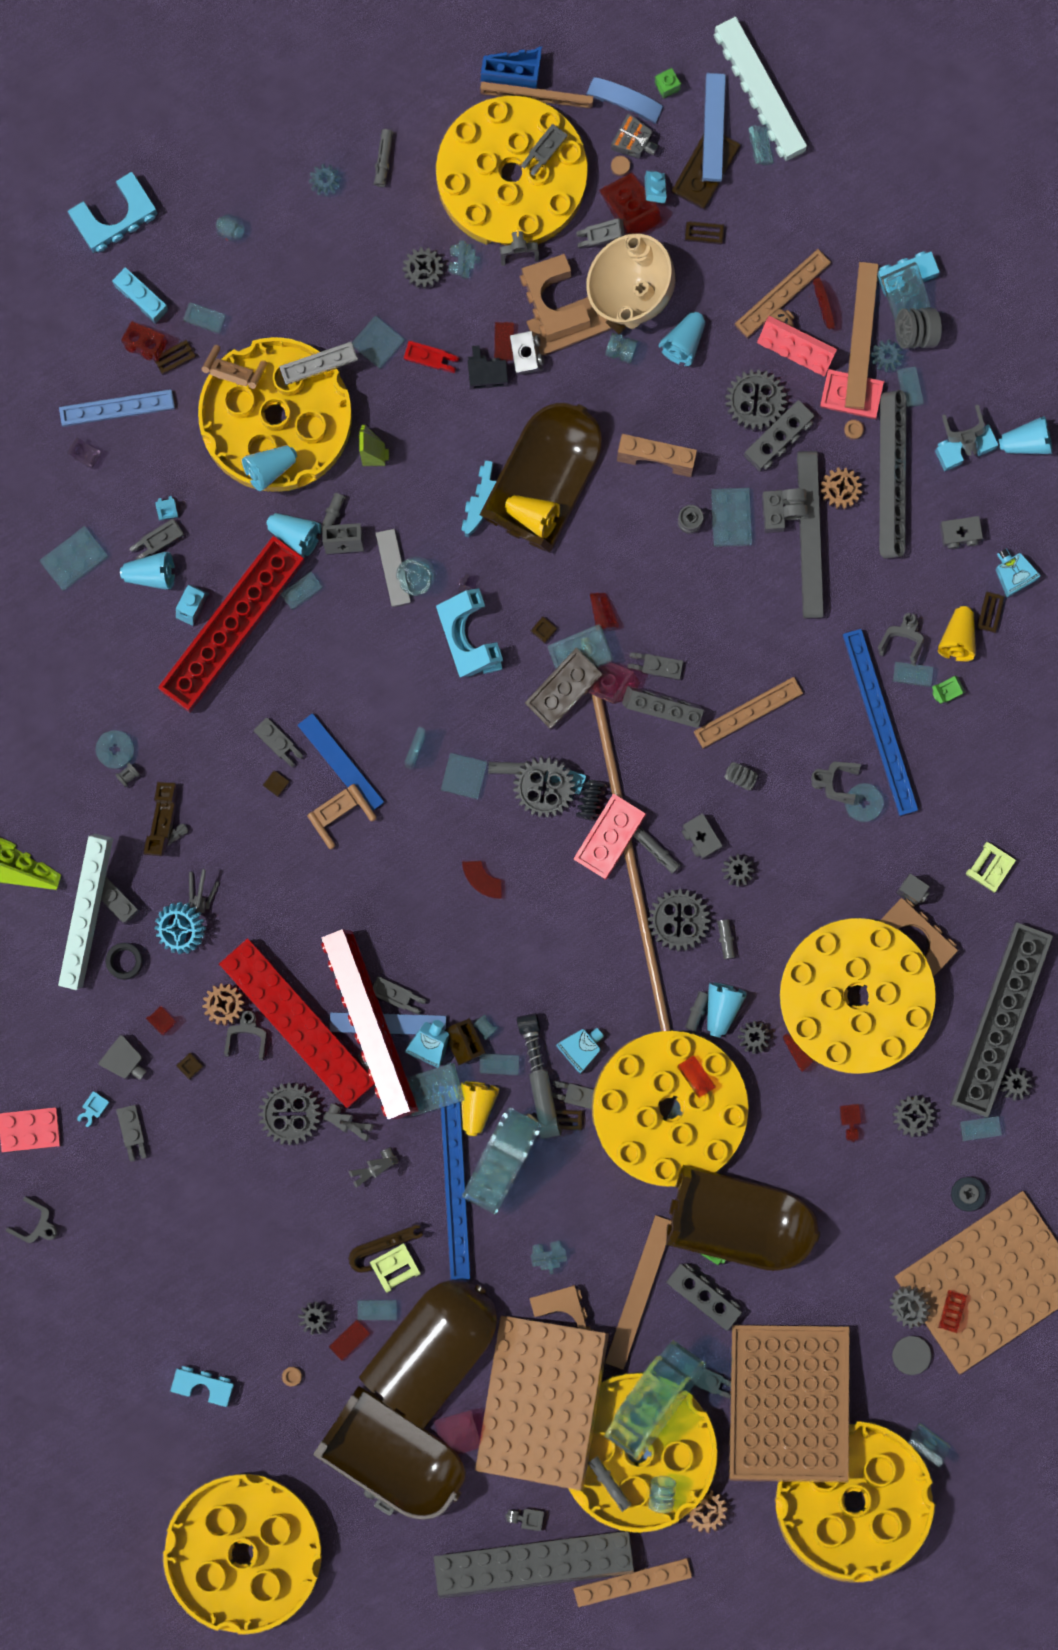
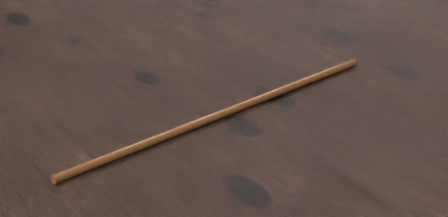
M590 638L580 639L583 653L595 665ZM597 681L591 688V694L612 795L615 794L623 799L599 681ZM631 840L624 854L661 1031H671Z

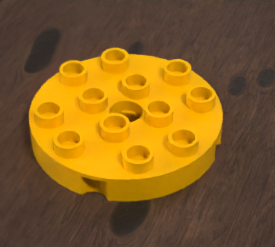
M496 97L469 108L454 121L446 132L437 155V187L441 202L449 217L464 233L478 242L486 245L490 242H495L507 246L513 242L511 233L517 232V237H519V231H523L526 243L540 244L561 232L577 213L583 200L587 181L586 154L581 139L574 127L561 113L551 106L528 97ZM552 124L568 135L535 176L531 174V170L539 161L533 158L528 167L525 169L521 168L522 175L519 181L509 182L501 178V171L504 165L516 163L521 166L529 156V152Z
M271 337L253 340L250 347L244 348L241 351L233 349L221 360L251 369L253 373H255L262 360L267 362V366L255 389L250 388L249 385L245 387L219 379L210 374L208 375L201 391L198 406L200 431L212 459L232 479L245 486L254 488L250 482L253 479L250 475H246L242 465L243 457L288 445L290 448L293 447L297 453L296 462L262 491H289L316 481L331 469L341 456L350 435L352 411L348 390L337 368L286 385L279 367L320 353L315 348L293 339ZM280 404L285 410L287 418L280 424L270 425L265 418L264 410L271 405Z
M871 919L839 920L811 933L791 955L781 981L780 1004L782 1015L794 1041L816 1062L828 1068L846 1073L876 1072L904 1059L924 1038L935 1010L934 978L922 951L907 935L898 929ZM866 985L869 995L867 1001L869 1004L862 1006L853 1005L850 1007L848 1005L850 1002L847 998L848 986Z
M680 1031L653 1032L626 1043L604 1065L593 1092V1124L600 1139V1144L618 1167L646 1183L659 1186H675L683 1165L715 1173L732 1157L741 1143L747 1125V1092L735 1064L720 1048L710 1041L697 1035ZM676 1096L682 1113L673 1119L664 1121L658 1103L666 1098Z
M639 1373L626 1374L602 1382L588 1462L598 1456L606 1469L611 1471V1476L632 1505L622 1512L601 1481L597 1480V1475L589 1465L587 1466L584 1491L568 1489L577 1503L589 1515L599 1522L618 1530L649 1532L678 1522L701 1502L709 1489L715 1473L717 1461L716 1439L706 1412H704L693 1395L686 1389L660 1376ZM637 1439H643L641 1442L648 1447L651 1456H648L644 1462L639 1463V1466H635V1463L625 1453V1449H628L632 1443L637 1442Z
M857 1422L856 1424H850L848 1482L778 1481L776 1513L780 1530L794 1554L805 1565L823 1576L844 1582H867L880 1579L904 1566L923 1544L929 1532L934 1514L931 1491L932 1481L919 1454L899 1435L871 1423ZM861 1491L865 1498L866 1510L864 1512L862 1510L860 1512L846 1511L844 1505L845 1496L843 1494L845 1492Z
M235 1474L215 1479L203 1485L189 1495L180 1505L167 1529L168 1534L165 1550L163 1551V1563L170 1589L176 1600L190 1616L217 1631L220 1629L228 1632H237L238 1634H252L281 1624L304 1604L313 1590L319 1575L322 1557L321 1540L318 1527L311 1512L292 1490L267 1477L252 1474ZM233 1543H246L254 1547L252 1549L253 1558L250 1561L251 1565H241L232 1562V1550L235 1547Z

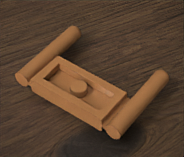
M214 345L202 367V371L204 373L211 372L210 375L245 387L249 385L250 388L255 389L267 366V362L262 360L255 373H253L251 369L218 358L216 359L221 348L219 345Z
M352 784L307 815L329 849H333L335 843L324 827L358 804L370 821H375L377 818L355 784Z

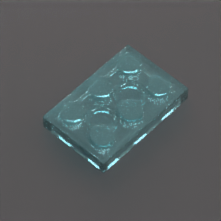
M916 262L881 277L895 321L898 312L903 308L920 309L931 307Z
M749 488L711 489L714 547L752 545Z
M84 526L39 561L61 590L64 591L108 558V555Z
M599 624L547 646L555 669L559 667L576 647L596 667L614 660L602 627Z
M454 1063L407 1077L419 1110L412 1113V1116L464 1101Z

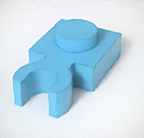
M93 1091L82 1106L86 1109V1112L80 1114L77 1120L80 1122L83 1117H87L88 1123L86 1127H90L93 1122L92 1117L96 1116L99 1118L110 1102Z

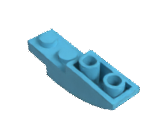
M485 461L484 466H480L479 477H482L481 484H477L476 495L479 497L471 496V500L466 502L465 512L468 513L467 520H463L462 531H465V537H470L484 520L479 514L496 481L490 480L493 462Z

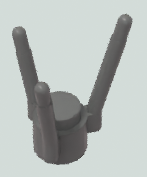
M205 869L202 870L198 896L195 897L193 872H189L190 909L196 907L195 912L205 913L206 909L210 908V903L219 885V882L216 881L207 901L206 898L202 897Z

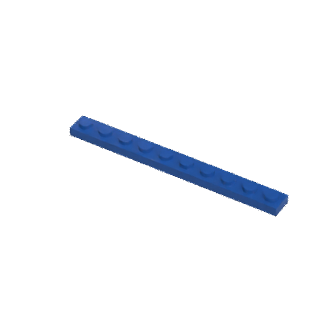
M858 629L845 633L842 636L898 815L903 816L916 812L918 808L862 630Z
M459 1085L439 1087L451 1280L470 1279L460 1097Z

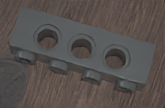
M798 400L745 451L744 457L759 472L763 468L767 470L774 463L772 459L776 455L780 457L787 450L786 446L790 442L793 444L799 439V433L803 429L807 431L814 424L812 421L814 415ZM795 420L799 423V426L792 428L789 425V421ZM782 433L786 439L778 441L775 435ZM768 446L772 449V453L764 454L762 448Z
M627 686L622 704L627 709L696 728L699 727L704 711L697 704L632 686Z
M679 1264L666 1283L728 1331L742 1313L739 1311L740 1306L733 1300L730 1302L723 1298L725 1294L718 1288H715V1290L708 1286L710 1282L704 1277H696L693 1274L695 1270L689 1265L685 1264L683 1266ZM687 1278L694 1280L695 1286L693 1289L685 1288L684 1281ZM703 1290H707L710 1293V1299L706 1302L701 1301L699 1298V1294ZM719 1302L725 1305V1311L722 1314H718L715 1311V1305Z

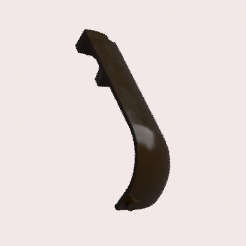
M554 403L536 412L525 425L479 515L494 526L500 525L511 536L517 539L521 537L529 541L530 545L550 553L599 457L601 431L596 419L587 412L588 409L580 404L574 406L568 403ZM517 495L560 504L559 517L555 516L553 522L556 525L552 533L547 538H541L508 514L505 503L509 497Z
M686 1165L682 1166L675 1185L678 1188L676 1199H672L669 1214L672 1215L671 1224L667 1225L666 1245L758 1269L777 1271L791 1268L802 1262L811 1252L815 1242L819 1241L820 1231H818L816 1217L811 1209L797 1197L779 1189Z
M462 1279L447 1280L432 1287L419 1299L360 1374L359 1379L372 1393L377 1391L384 1397L382 1402L393 1411L396 1408L405 1414L404 1418L423 1429L484 1353L493 1338L497 1315L492 1300L486 1294L487 1290L480 1284L474 1285Z
M360 1386L354 1391L339 1417L313 1454L396 1511L415 1519H431L442 1514L451 1501H457L461 1495L459 1489L465 1480L464 1465L457 1453L449 1445L424 1428L422 1429L404 1418V1415L396 1410L393 1411L384 1402Z

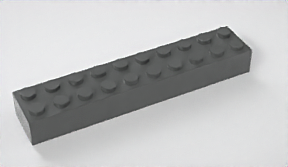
M1017 922L1013 925L949 1105L988 1118L1050 946L1052 935Z
M628 1531L434 1556L439 1599L633 1574Z

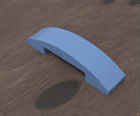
M596 77L593 78L586 94L602 102L605 100L638 114V117L655 124L663 108L661 104L632 89Z

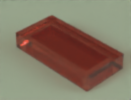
M495 322L494 358L513 361L510 335H514V322Z
M694 1055L677 1066L698 1098L715 1089L716 1086Z
M356 1320L329 1348L342 1361L370 1333Z

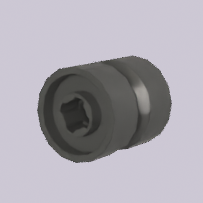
M805 489L782 491V502L786 505L783 507L784 519L799 520L808 517V508L804 504L807 501Z
M687 505L680 510L678 526L684 533H696L701 528L703 513L697 506Z

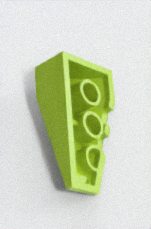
M361 425L360 456L362 466H385V460H389V449H385V443L366 425Z
M0 838V883L57 890L61 874L42 862L37 863L30 858L31 855L25 852L23 854L15 848V844Z

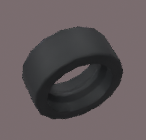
M116 944L110 948L106 955V967L110 974L117 979H132L142 969V954L132 944ZM121 950H128L135 956V966L129 972H119L113 965L115 954Z

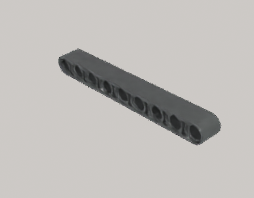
M902 390L883 393L880 403L879 550L884 559L901 557L905 553L906 396Z
M798 451V489L806 490L807 501L804 504L808 508V517L799 519L803 618H823L817 451Z

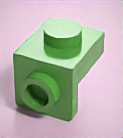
M958 676L932 686L933 696L940 704L946 703L965 693Z

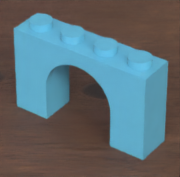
M132 172L116 181L129 206L126 217L120 223L115 225L99 223L93 217L84 201L68 210L69 216L93 253L103 251L109 243L121 240L125 233L134 232L139 228L140 224L152 221L157 214L155 207Z
M479 588L466 590L436 605L459 677L475 675L503 661L497 642L484 644L475 649L469 644L465 636V622L468 616L485 607Z

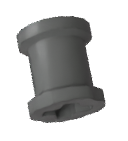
M128 763L127 767L119 774L116 773L115 776L126 788L128 783L135 777H139L140 774Z

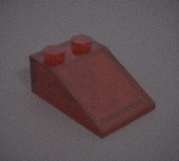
M633 173L599 189L614 218L623 219L625 235L641 234L662 223L659 208L653 201L646 200V191Z

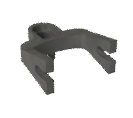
M519 231V237H517V232L511 233L513 238L511 245L503 246L499 249L502 266H505L506 255L522 252H534L535 262L539 261L538 243H526L523 231Z
M979 405L975 406L979 424L965 431H950L946 414L942 415L949 442H961L962 447L969 456L972 455L971 451H973L974 455L978 452L976 437L986 432Z
M905 614L901 627L891 626L887 629L878 646L880 656H884L891 637H906L917 643L910 656L911 664L916 666L924 639L917 632L919 625L914 614Z
M833 762L829 770L817 769L812 773V787L815 789L825 787L827 798L853 805L856 794L836 793L833 789V776L837 770L858 775L861 764Z
M245 1011L241 1015L240 1025L228 1028L224 1051L225 1057H229L232 1035L249 1033L261 1038L259 1060H264L266 1032L256 1027L257 1019L253 1012ZM251 1016L252 1018L250 1021L247 1022L245 1020V1017Z
M330 1104L329 1111L325 1113L323 1119L333 1123L345 1133H347L348 1129L368 1142L370 1136L363 1133V1130L372 1131L374 1125L351 1122L353 1116L340 1114L342 1108Z
M391 1147L380 1152L383 1159L367 1161L369 1168L349 1171L351 1177L360 1176V1179L353 1182L356 1188L372 1175L375 1178L387 1168L399 1163Z
M24 1197L23 1201L41 1210V1218L36 1229L27 1237L7 1227L6 1232L27 1243L34 1242L38 1236L46 1240L54 1239L57 1235V1229L54 1225L47 1222L49 1210ZM47 1229H52L53 1234L51 1236L46 1235L45 1231Z

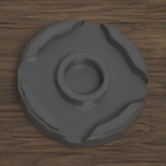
M908 1336L896 1343L892 1351V1359L899 1371L908 1375H916L927 1369L931 1360V1352L924 1340L919 1337Z

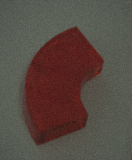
M820 277L813 279V285L823 321L828 329L835 328L824 286Z
M462 861L465 877L475 890L486 897L502 899L501 879L489 876L483 869L481 861Z

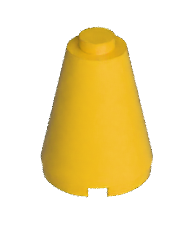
M513 495L505 503L508 514L541 538H547L552 533L556 525L553 522L555 516L559 517L560 504L552 501Z
M960 606L955 609L938 645V653L947 659H950V656L956 657V661H971L976 655L974 612L967 606Z
M474 1081L461 1082L463 1130L466 1131L467 1135L477 1136L478 1133H482L498 1096V1087L490 1085V1088L485 1086V1083Z

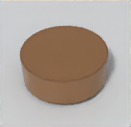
M623 156L615 157L611 162L612 172L617 176H624L628 173L630 168L628 159Z
M858 420L848 421L844 427L846 437L852 440L860 438L863 433L862 423Z
M288 1367L282 1374V1380L287 1386H296L302 1379V1374L296 1367Z

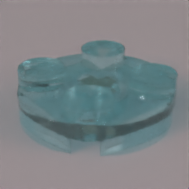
M112 730L103 733L97 741L96 755L99 761L107 768L120 769L132 760L134 744L124 732ZM114 745L120 748V752H116V755H113V752L110 751V747Z
M866 783L858 784L847 793L856 794L853 805L845 803L848 815L854 820L869 822L876 819L881 813L884 804L883 796L873 785ZM863 798H866V801L869 802V805H866L865 808H862V805L859 804V801H862Z

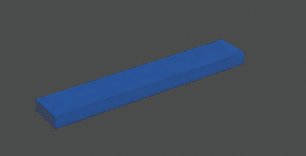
M313 713L297 725L347 788L352 784L356 785L372 811L384 803Z

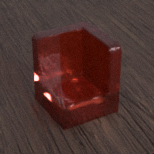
M161 1006L152 1015L146 1017L161 1035L166 1034L177 1023Z

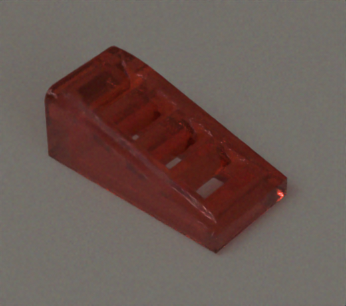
M591 593L590 598L596 630L610 631L619 628L606 593Z
M785 1034L783 1036L784 1041L799 1069L803 1072L813 1063V1059L797 1045L789 1034Z
M948 1290L937 1328L953 1333L958 1332L967 1299L966 1295ZM950 1298L960 1299L961 1303L950 1301ZM953 1305L959 1307V1310L956 1311L953 1309H949L948 1306ZM949 1312L957 1315V1317L955 1319L946 1316V1313ZM948 1320L955 1323L954 1326L945 1324L944 1321Z

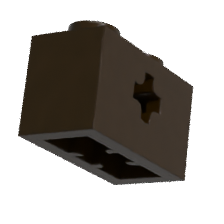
M470 1018L444 1030L449 1033L448 1043L458 1065H462L485 1054Z

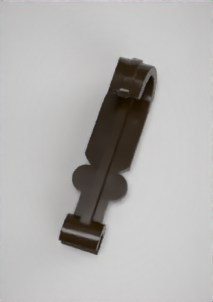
M413 1223L408 1228L356 1246L349 1254V1265L353 1270L360 1273L372 1270L371 1265L361 1267L357 1265L356 1261L361 1257L410 1239L421 1238L423 1231L418 1233L413 1231L420 1228V1223Z

